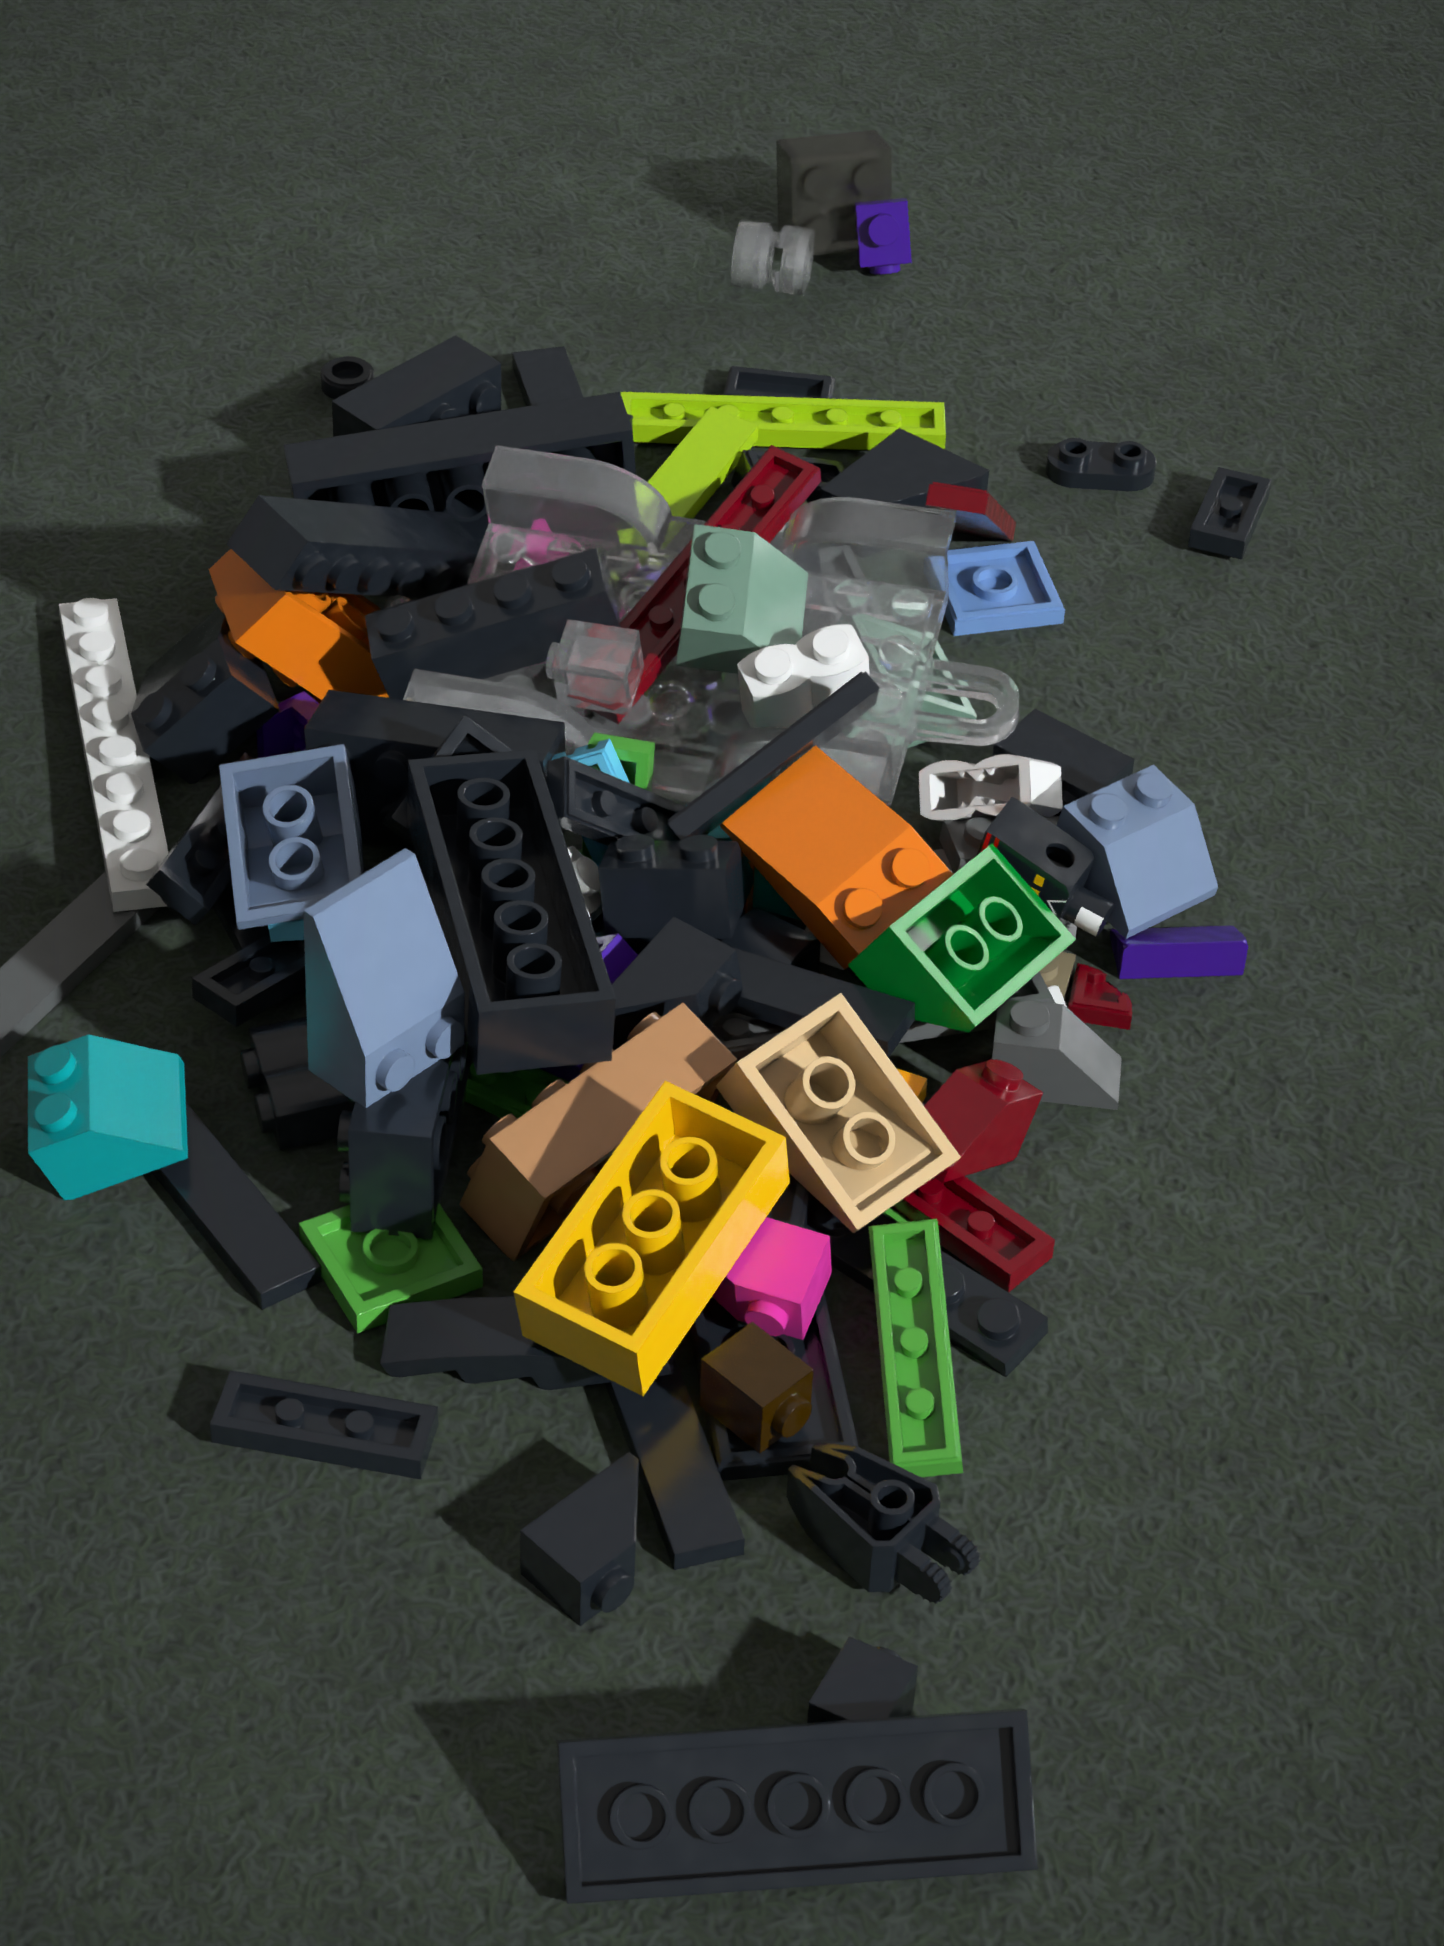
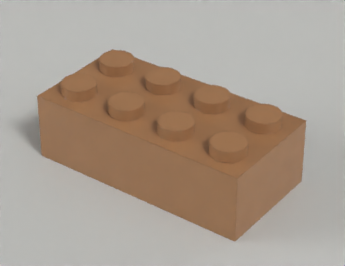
M681 1003L663 1017H660L657 1012L651 1013L634 1027L628 1035L626 1043L615 1051L612 1049V1061L584 1064L580 1070V1075L568 1084H565L562 1079L554 1081L535 1098L531 1105V1110L518 1119L513 1114L504 1116L484 1135L482 1142L486 1147L483 1154L472 1164L467 1172L471 1180L459 1205L512 1261L517 1260L560 1228L664 1081L670 1082L714 1103L719 1094L716 1085L735 1065L737 1058L684 1003Z

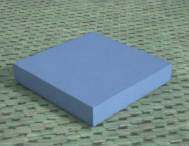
M1034 541L926 553L925 569L953 636L1064 623V606Z

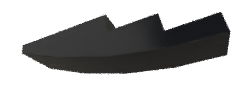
M514 1296L452 1298L390 1305L380 1362L390 1377H408L456 1370L465 1383L478 1384L532 1377L542 1390H556L613 1382L522 1336ZM675 1351L658 1376L673 1374Z

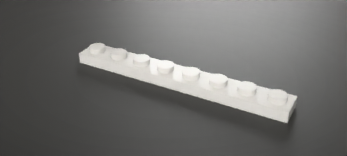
M85 598L78 602L59 604L60 624L113 912L167 906L161 897L146 885L169 852L149 755L143 752L131 716L137 695L117 598L103 600Z

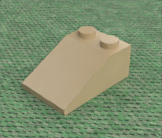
M842 993L736 1062L716 1085L719 1092L736 1114L786 1137L789 1173L853 1233L961 1158Z

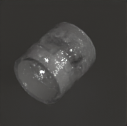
M741 219L733 248L731 266L732 286L762 290L768 283L773 285L776 293L805 296L813 262L814 230L812 228L784 225L779 232H775L770 223ZM775 247L783 249L780 269L772 268Z

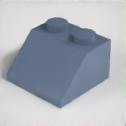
M1154 764L1063 806L1056 826L1089 848L1095 857L1084 887L1115 903L1108 922L1125 939L1215 896L1218 884L1195 804Z

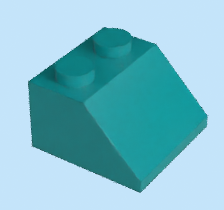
M87 1034L28 1056V1153L63 1200H73L188 1159L184 1062L178 1054Z

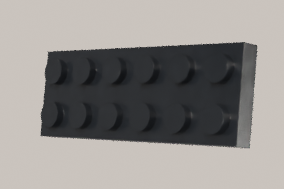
M1022 1708L557 1740L565 1901L567 1904L1038 1870L1027 1710Z

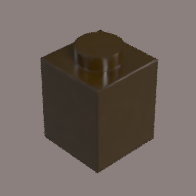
M751 1322L701 1359L699 1405L760 1454L781 1437L789 1438L795 1435L806 1424L812 1411L811 1396L814 1369L754 1322Z

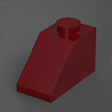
M990 1059L982 1063L956 1069L924 1105L961 1156L957 1162L935 1176V1178L945 1183L1013 1161L1019 1153L1044 1092L1023 1080L1024 1075L1017 1067L1002 1060Z

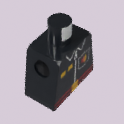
M1011 797L985 831L977 855L993 843L1064 926L1067 922H1070L1097 937L1106 925L1115 903L1084 887L1095 860L1092 851L1026 804Z

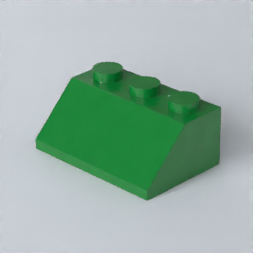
M992 843L890 925L854 958L848 966L867 988L915 1002V1020L969 1033L1076 939Z

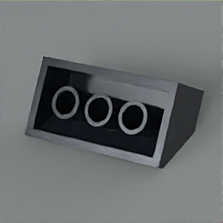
M603 545L380 609L365 615L371 658L389 698L407 701L624 639Z

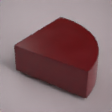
M1077 963L1068 1009L1084 1023L1130 1030L1132 1003L1129 996L1124 992L1121 993L1116 987L1106 981L1107 974L1101 970Z

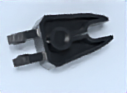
M816 1443L811 1448L810 1471L796 1465H792L788 1469L786 1497L804 1531L867 1592H890L900 1583L914 1594L921 1595L923 1600L926 1599L929 1603L934 1602L937 1604L953 1588L950 1584L952 1581L948 1578L949 1574L945 1573L944 1568L940 1567L937 1562L944 1567H949L951 1572L954 1571L958 1575L963 1574L965 1576L970 1574L981 1561L979 1558L980 1553L976 1549L977 1546L972 1543V1540H969L965 1534H960L957 1528L939 1517L940 1497L936 1484L857 1446Z

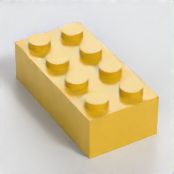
M664 1081L514 1290L522 1336L644 1396L789 1185L786 1137L670 1082Z

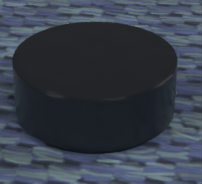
M351 356L335 358L327 362L321 369V389L326 396L336 399L374 379V368L370 363L361 358Z

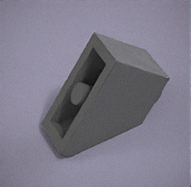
M1008 998L997 1008L992 1059L1002 1060L1017 1067L1024 1075L1023 1080L1044 1092L1040 1101L1118 1110L1122 1057L1064 1004Z

